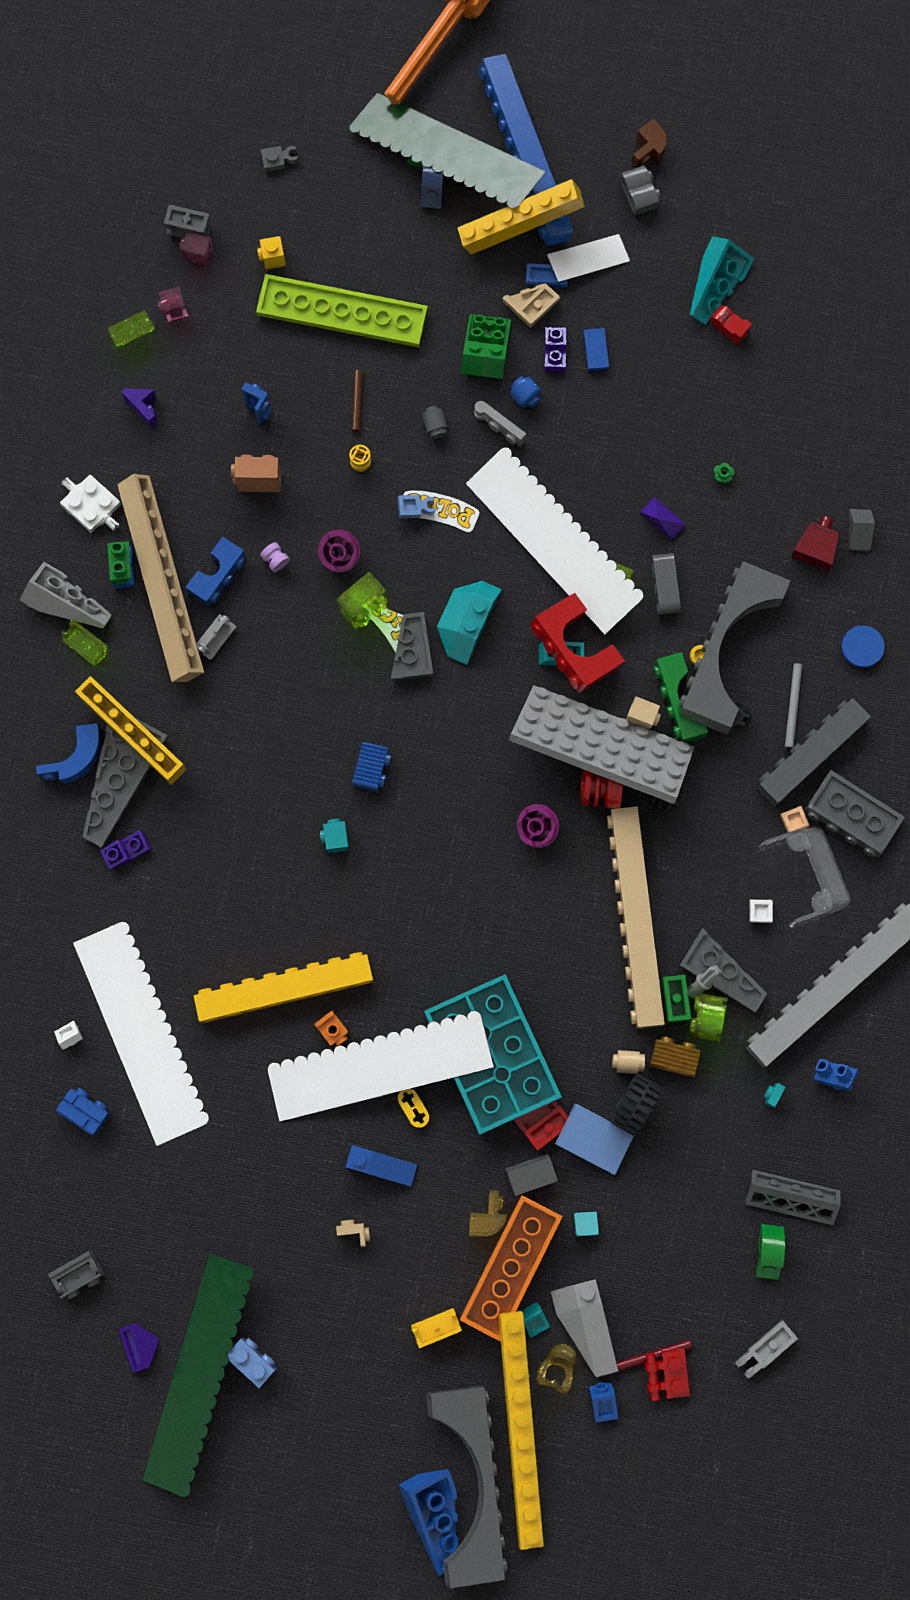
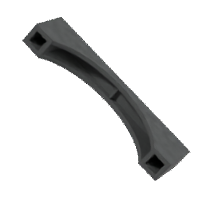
M742 562L740 569L736 567L731 577L732 580H735L733 586L728 585L723 596L727 598L726 603H721L716 615L720 616L718 622L713 621L709 630V633L712 634L710 641L705 640L701 649L704 652V656L702 659L698 657L694 666V670L697 673L695 677L690 676L686 686L690 690L687 696L682 695L678 707L682 708L680 716L728 735L739 708L728 696L719 673L718 659L722 639L727 631L746 615L765 608L779 607L790 583L788 579L746 562Z
M475 1386L426 1393L428 1417L445 1424L462 1440L474 1462L478 1479V1504L471 1528L459 1547L443 1560L445 1585L449 1588L505 1580L504 1573H507V1563L502 1556V1549H504L505 1543L499 1525L502 1524V1516L500 1510H497L499 1490L494 1482L497 1468L495 1462H492L491 1454L494 1452V1442L489 1435L492 1422L490 1415H487L486 1405H489L488 1392L485 1391L484 1387Z

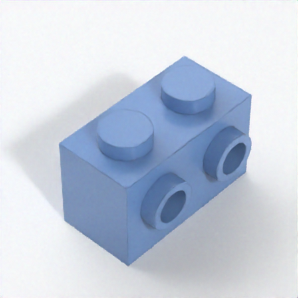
M243 1337L229 1351V1361L260 1388L277 1368L274 1366L275 1362L267 1354L262 1355L257 1350L258 1346L250 1338L246 1340Z

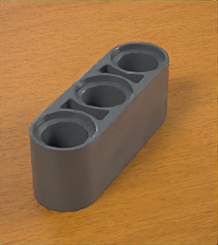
M674 554L652 555L651 566L658 615L680 613V597Z

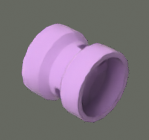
M277 542L268 545L260 554L264 561L270 563L269 567L273 572L281 570L290 560L286 553L281 552V547Z

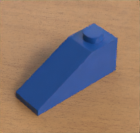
M354 1145L351 1146L346 1163L347 1168L410 1187L417 1168L416 1164Z

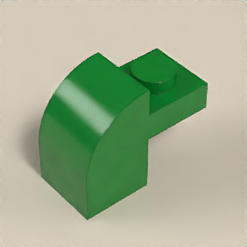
M761 1224L758 1238L759 1256L756 1277L779 1280L785 1257L784 1227Z

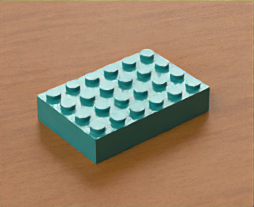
M506 974L424 1011L428 1023L437 1022L440 1024V1027L441 1021L445 1018H449L454 1022L456 1016L464 1015L467 1018L468 1014L472 1011H476L481 1015L493 1067L453 1077L479 1136L562 1097Z

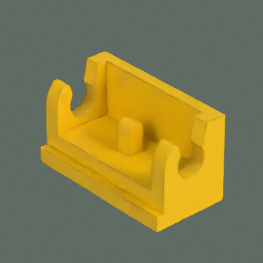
M454 1308L411 1325L419 1348L462 1331Z

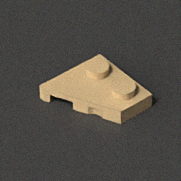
M546 283L538 285L533 289L522 290L519 294L513 296L506 295L502 298V302L530 328L560 300V296Z

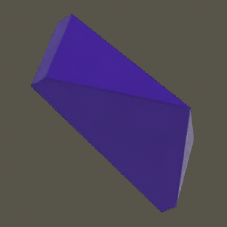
M655 497L640 512L641 515L671 541L686 526Z
M136 1323L120 1328L119 1332L132 1372L149 1368L160 1338Z

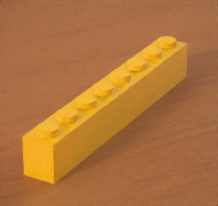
M362 952L350 954V958L341 960V957L329 959L328 963L320 965L319 962L306 965V969L298 970L295 967L285 970V974L276 975V973L263 975L264 979L256 981L255 978H248L242 980V984L233 986V983L220 985L218 990L212 991L211 988L199 990V994L194 995L199 1022H210L373 983L367 954L363 955Z

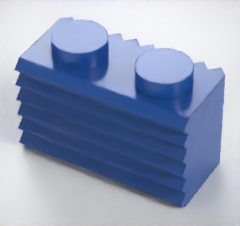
M362 742L352 780L353 787L378 792L379 787H384L386 775L383 774L384 767H389L391 754H388V747Z

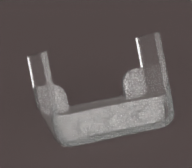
M810 827L793 830L765 840L759 846L760 851L787 842L789 848L795 852L806 850L822 891L817 892L812 897L811 905L814 913L794 919L789 924L790 928L840 911L848 906L850 896L822 829Z

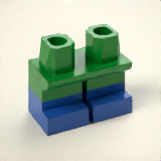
M129 541L108 543L109 575L113 588L135 587L133 548L129 546Z

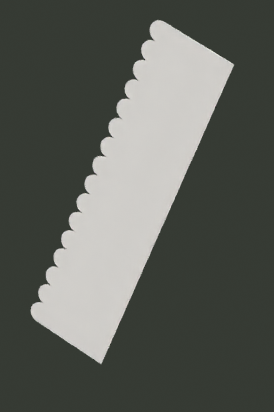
M502 448L466 484L569 596L576 593L587 608L585 612L587 616L606 634L642 600L643 592L640 589H634L632 580H624L625 573L622 570H616V563L614 561H607V553L598 551V544L594 541L589 542L590 536L587 532H581L580 524L576 522L571 523L572 516L569 513H563L564 509L561 504H554V496L546 494V488L543 485H537V478L535 476H528V468L520 466V460L517 457H511L512 453L509 448Z
M120 922L73 944L152 1136L158 1146L205 1125L209 1118L207 1113L201 1111L203 1102L200 1099H195L198 1091L196 1087L190 1086L192 1076L185 1073L187 1064L180 1060L182 1057L181 1050L173 1048L177 1042L176 1038L173 1035H168L171 1032V1026L164 1022L166 1019L165 1012L158 1010L161 1002L157 997H153L155 995V988L148 984L150 982L149 974L142 972L145 969V963L138 959L140 955L139 950L136 947H132L135 940L133 936L127 934L129 932V925L125 922Z
M472 1011L468 1014L467 1018L464 1015L456 1016L454 1022L449 1018L443 1019L441 1027L439 1023L431 1022L428 1024L427 1029L423 1025L416 1026L414 1033L411 1029H404L400 1035L396 1032H391L387 1039L382 1035L377 1036L374 1039V1043L370 1039H364L360 1045L356 1042L350 1043L347 1049L344 1046H338L335 1048L334 1053L329 1049H325L321 1052V1057L318 1053H311L307 1059L304 1056H298L294 1063L289 1059L284 1060L281 1066L278 1063H272L268 1067V1074L279 1121H284L492 1068L493 1063L481 1015L476 1011Z

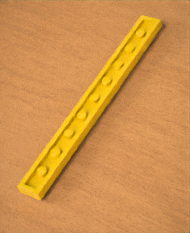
M522 1311L499 1314L518 1544L519 1548L524 1550L543 1547V1534L524 1317Z

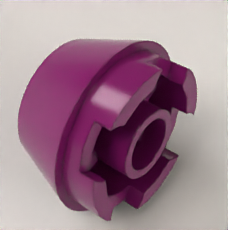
M333 530L322 537L318 547V554L326 568L334 572H345L352 569L358 562L360 546L357 539L351 533L345 530Z
M534 804L526 807L520 813L517 820L519 837L523 842L532 847L541 848L550 845L556 839L559 831L557 816L545 805Z

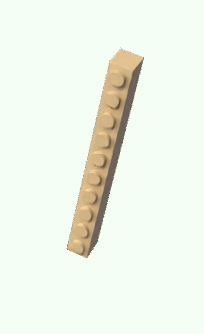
M133 474L117 484L171 681L188 682L204 673L150 476Z
M638 807L611 809L610 816H607L608 829H612L613 837H609L610 849L615 852V858L612 859L613 872L617 871L618 880L614 881L615 892L620 893L617 909L618 915H622L623 923H620V934L625 936L626 945H622L623 957L628 959L625 975L626 980H630L631 989H628L629 1002H633L634 1011H630L631 1023L636 1025V1029L660 1027L664 1025V1016Z

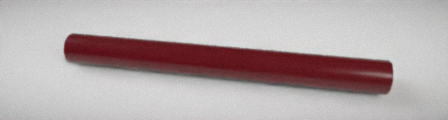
M689 1339L647 1353H655L657 1360L662 1358L661 1351L681 1348L689 1350L692 1349V1344ZM647 1353L616 1362L618 1372L646 1363Z

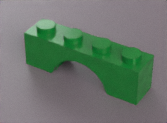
M682 652L657 659L653 671L656 679L660 678L662 685L660 693L662 698L667 700L668 707H666L669 719H673L675 727H673L675 738L686 743L705 738L708 734L706 726L679 715L682 708L678 707L680 699L677 689L679 683L688 674Z

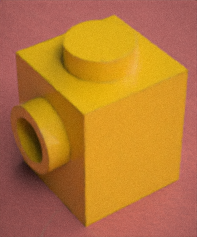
M280 236L261 239V248H257L259 261L264 260L265 270L286 266Z

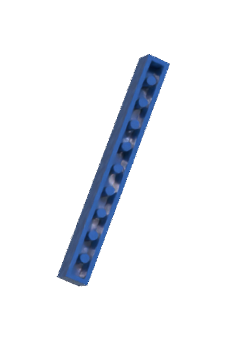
M506 54L483 58L481 68H479V77L481 80H484L485 92L487 97L491 99L493 114L497 115L499 120V130L501 133H504L507 150H510L512 156L546 171L525 197L529 198L556 186ZM564 215L539 226L538 231L540 238L544 239L545 245L550 246L569 241L573 229L568 216Z

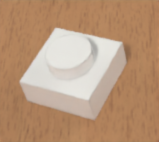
M773 900L749 901V923L773 922Z
M74 1021L54 1032L63 1050L83 1039Z

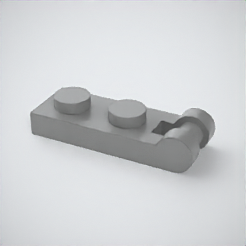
M479 401L475 404L474 416L477 420L488 422L489 427L495 432H501L505 435L509 443L517 444L519 447L523 445L526 440V433L487 403Z

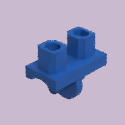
M820 1059L815 1068L817 1072L813 1079L817 1083L832 1086L838 1091L842 1089L851 1091L854 1080L860 1072L858 1069L848 1067V1065H839Z

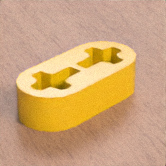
M411 1088L400 1091L398 1101L410 1123L416 1128L425 1127L429 1121V1114L417 1093ZM406 1092L409 1095H414L412 1102L415 1106L412 1108L407 1102H402L403 1094ZM415 1108L420 1114H425L422 1124L418 1121H413L415 1114L412 1110Z

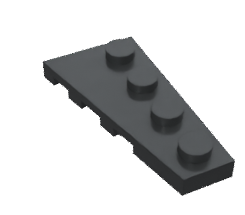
M702 928L679 966L697 977L713 965H717L721 970V975L712 983V987L756 1013L767 993Z

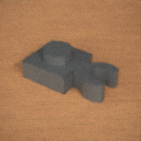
M281 146L261 149L265 172L284 169V163L286 162L289 164L298 163L297 156H290V154L296 153V147L290 146L285 151L281 150Z

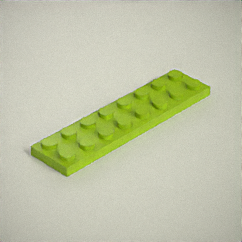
M265 274L256 313L258 316L419 347L428 307Z

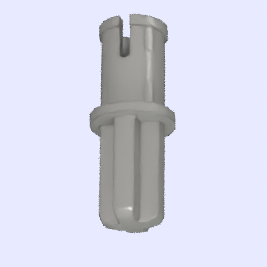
M713 965L703 974H699L696 977V981L687 988L688 995L691 998L697 999L701 993L712 987V983L721 975V970L718 966Z

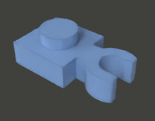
M399 495L397 498L399 518H420L421 512L426 515H433L436 511L435 508L427 507V504L434 503L433 497H427L424 501H420L419 495Z

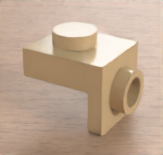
M354 1220L341 1221V1226H336L337 1235L360 1233L361 1247H365L366 1242L370 1241L369 1228H365L364 1223L355 1224Z

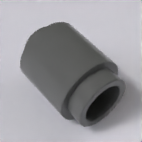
M437 406L426 408L422 417L427 434L430 435L431 439L446 436L448 428L443 410L437 408Z

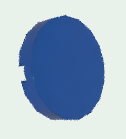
M864 625L850 629L841 643L842 656L849 664L857 668H868L878 663L885 647L880 633L872 627Z

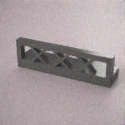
M752 1170L745 1204L834 1225L841 1205L840 1190ZM754 1192L764 1194L766 1198L759 1200L752 1198ZM782 1198L786 1199L788 1203L780 1205L776 1204L774 1200ZM803 1203L807 1204L810 1208L800 1210L797 1205ZM822 1209L832 1210L830 1216L821 1215L819 1211Z

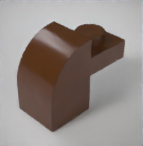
M652 119L638 130L636 141L642 148L633 154L631 164L634 168L641 167L642 165L647 166L652 159L658 164L663 158L666 134L663 128Z

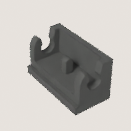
M548 1154L506 1168L515 1196L558 1181Z

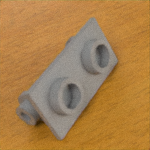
M219 614L196 644L198 652L210 660L236 628L228 617Z

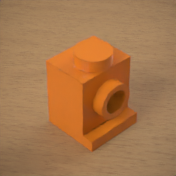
M333 1011L314 1024L331 1047L335 1044L338 1047L348 1039L346 1036L349 1032ZM331 1026H335L337 1028V1032L335 1034L329 1033V1028Z

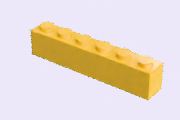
M571 179L524 199L518 207L511 208L507 206L458 227L463 247L472 255L585 206L579 187Z
M91 676L75 691L84 703L168 783L172 785L187 770L180 760Z

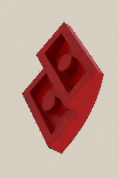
M554 1101L516 1118L514 1121L538 1151L561 1133L568 1116L561 1106Z

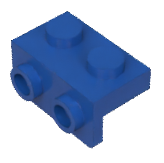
M245 382L241 389L245 405L254 409L257 424L262 426L264 421H268L272 414L268 393L263 391L257 384L253 383L250 385Z

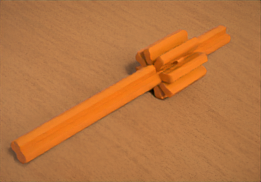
M445 0L448 5L385 91L384 96L392 104H400L461 17L464 15L468 19L472 17L478 18L490 0Z

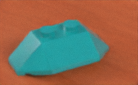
M483 581L454 589L437 625L448 658L468 665L502 589Z

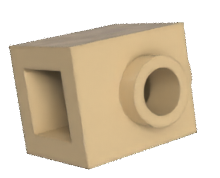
M635 697L626 720L631 724L644 726L650 730L652 725L657 726L661 714L657 713L660 706Z

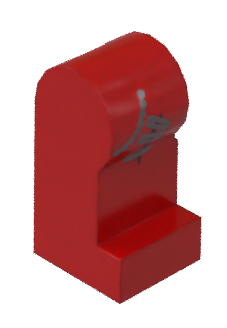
M721 305L710 317L713 326L737 346L747 336L752 326V323L746 319H741L724 305Z

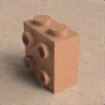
M241 455V457H235V464H231V477H233V484L237 485L238 492H281V469L278 458L272 455H263L262 457Z

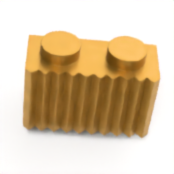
M661 1037V1040L657 1039L649 1067L693 1078L696 1073L701 1050L696 1049V1045L683 1042V1045L674 1044L675 1040L668 1037Z

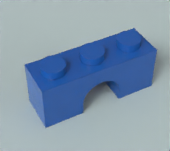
M224 537L221 538L210 553L212 559L220 565L219 571L211 576L197 571L186 586L188 594L208 607L218 601L221 596L220 591L224 586L227 587L231 583L236 569H241L246 561L244 550Z

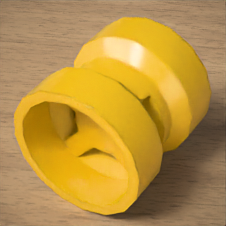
M356 445L350 450L351 467L358 472L366 471L371 465L369 449L364 445Z

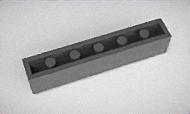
M853 698L848 703L844 700L836 708L838 712L833 717L829 714L821 721L822 727L818 731L815 729L810 731L805 736L807 741L804 744H796L789 751L792 754L787 759L782 757L774 765L776 769L771 774L767 771L758 780L760 784L757 789L774 807L869 720L871 716Z

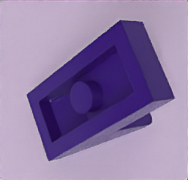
M124 388L121 391L126 402L151 428L158 423L155 417L157 413L149 405L156 399L154 390Z

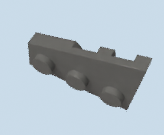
M424 612L404 614L401 621L391 681L433 676Z

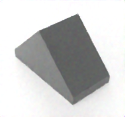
M849 510V551L870 552L875 526L871 510Z

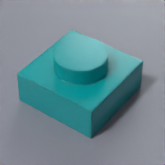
M779 1083L774 1084L773 1087L769 1085L764 1094V1098H766L764 1104L771 1108L776 1107L785 1087Z

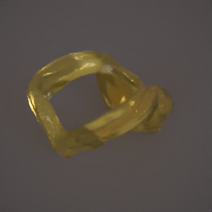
M565 1344L554 1346L538 1368L536 1375L537 1383L546 1387L553 1386L556 1391L563 1394L567 1393L572 1385V1370L577 1357L574 1349ZM551 1364L559 1365L565 1370L566 1377L561 1386L554 1381L545 1380L546 1371Z

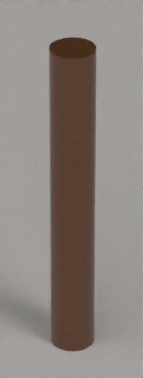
M361 370L354 371L352 432H360Z

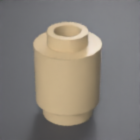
M618 1050L617 1055L613 1054L612 1068H616L617 1073L638 1074V1072H644L645 1054Z

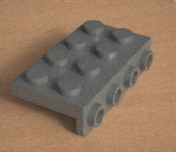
M832 770L829 771L804 810L812 820L817 822L820 820L826 824V828L836 834L839 832L845 836L844 839L852 845L857 844L863 848L864 853L878 858L883 854L887 844L905 818Z

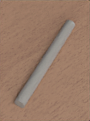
M794 664L785 740V748L789 749L794 747L802 664Z

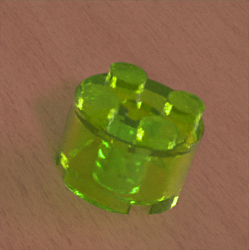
M702 993L701 997L696 996L694 1012L698 1013L697 1018H692L690 1033L694 1034V1038L720 1042L721 1036H717V1034H722L726 1006L722 1004H727L728 998Z

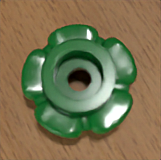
M721 463L714 468V477L720 483H728L732 480V476H734V469L727 463Z

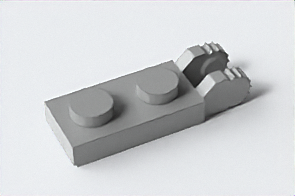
M781 1320L748 1349V1352L742 1355L735 1364L740 1367L752 1356L758 1363L750 1367L744 1374L749 1379L761 1368L764 1369L798 1338L785 1322Z

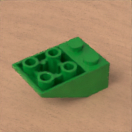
M470 314L461 374L503 379L511 319Z

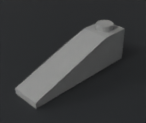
M43 562L28 582L20 601L40 612L104 628L111 614L94 599L86 598L81 593L82 589L78 585H71L67 581L68 577L63 572Z
M596 1279L551 1291L556 1315L595 1377L618 1372Z

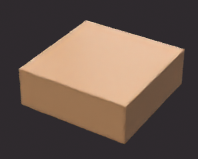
M801 806L780 814L788 835L810 826Z

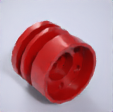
M583 770L580 784L582 806L588 807L589 797H593V807H597L599 798H604L605 808L620 809L623 784Z

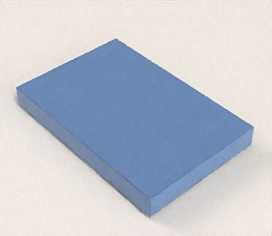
M574 1104L555 1144L615 1175L633 1136L601 1116L578 1104Z

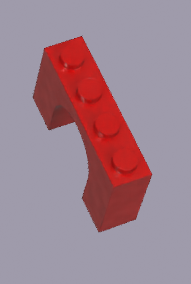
M573 593L537 615L530 626L533 634L539 637L544 644L547 653L551 654L555 659L558 668L566 674L571 686L580 694L618 670L625 660L613 644L591 657L578 656L568 649L563 638L564 628L580 619L587 611V608L576 593Z

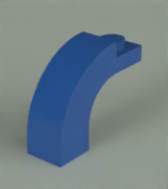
M97 723L76 726L77 746L74 753L67 760L59 763L37 765V775L45 781L57 779L56 776H59V780L66 784L78 780L87 774L95 765L100 755L102 746L100 726Z

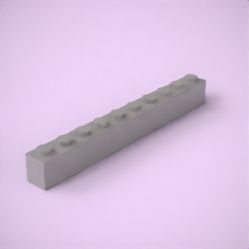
M902 903L893 911L896 914L893 918L889 920L886 917L877 925L880 929L876 933L869 932L861 939L863 944L859 948L853 946L845 953L847 958L842 963L839 960L836 961L829 968L831 972L826 977L822 974L813 982L815 987L810 991L807 989L802 991L796 997L799 1000L793 1006L790 1003L780 1011L782 1014L780 1018L775 1020L773 1017L764 1025L766 1030L759 1035L756 1032L747 1040L750 1044L746 1049L763 1068L768 1066L910 939V903L907 905Z

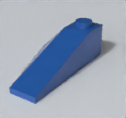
M448 1469L420 1473L399 1484L405 1505L438 1576L444 1574L443 1560L458 1548V1537L456 1536V1521H458V1517L455 1512L457 1491Z

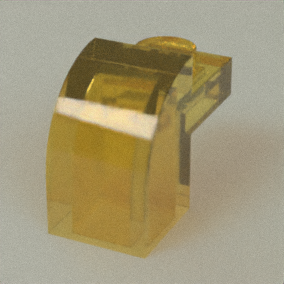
M489 1191L488 1214L470 1213L469 1236H491L503 1227L507 1215L498 1214V1210H502L503 1196H498L499 1191Z

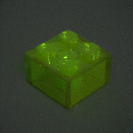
M370 572L337 598L339 612L355 630L359 626L361 628L364 627L371 620L370 617L373 614L381 613L387 606L386 589Z

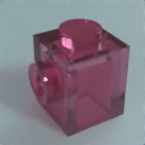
M187 231L185 238L182 237L179 244V250H181L183 259L207 265L213 248L211 237Z
M179 286L159 292L161 300L157 301L161 314H166L168 322L188 316Z

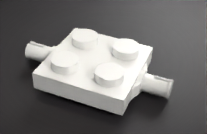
M89 475L77 485L68 477L63 480L62 485L70 492L60 502V505L90 533L104 523L113 531L119 527V523L111 516L121 503L94 477Z

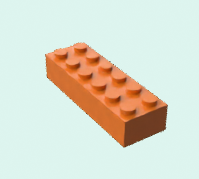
M521 1195L460 1317V1321L501 1342L499 1314L516 1312L563 1216Z

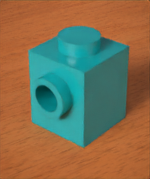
M340 819L328 820V823L323 824L324 830L320 831L321 844L326 843L327 853L348 851L345 821H340Z

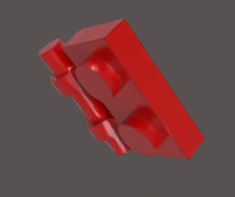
M684 1348L661 1351L662 1360L657 1361L655 1353L646 1354L645 1371L648 1372L649 1378L647 1390L650 1392L652 1401L660 1400L659 1391L665 1390L667 1399L690 1396ZM663 1369L664 1380L658 1381L657 1371Z

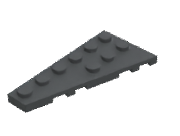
M135 718L163 745L165 744L168 735ZM108 724L95 777V786L91 795L90 809L83 832L84 839L102 849L151 768V765Z

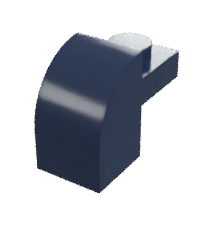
M423 166L420 207L441 209L444 184L443 171L435 172L432 166Z

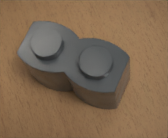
M641 166L621 173L620 182L634 215L658 208L661 196L659 190L655 189L652 184L653 176L650 170L647 171L645 166Z

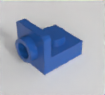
M598 1383L590 1386L589 1390L595 1422L618 1419L612 1383Z

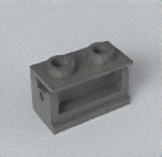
M169 205L164 220V225L168 229L167 235L207 244L212 227L208 213Z
M87 1251L48 1275L58 1293L62 1294L60 1298L67 1297L70 1300L81 1293L79 1289L87 1285L88 1288H91L100 1283V1277L105 1274L94 1253Z

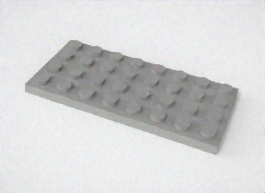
M535 685L532 687L509 738V741L675 804L694 750V746L686 742L648 730L644 726L631 724L623 718H618L605 711L597 710L584 703L576 702Z

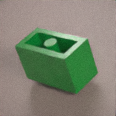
M686 976L663 977L661 979L666 1024L689 1021L691 1014Z

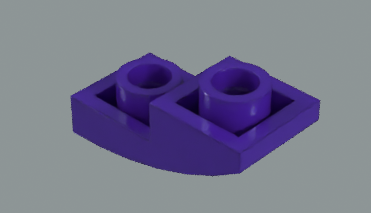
M546 327L545 371L565 372L566 328Z
M139 830L123 840L115 841L100 851L108 868L111 870L149 852L152 848L143 830Z

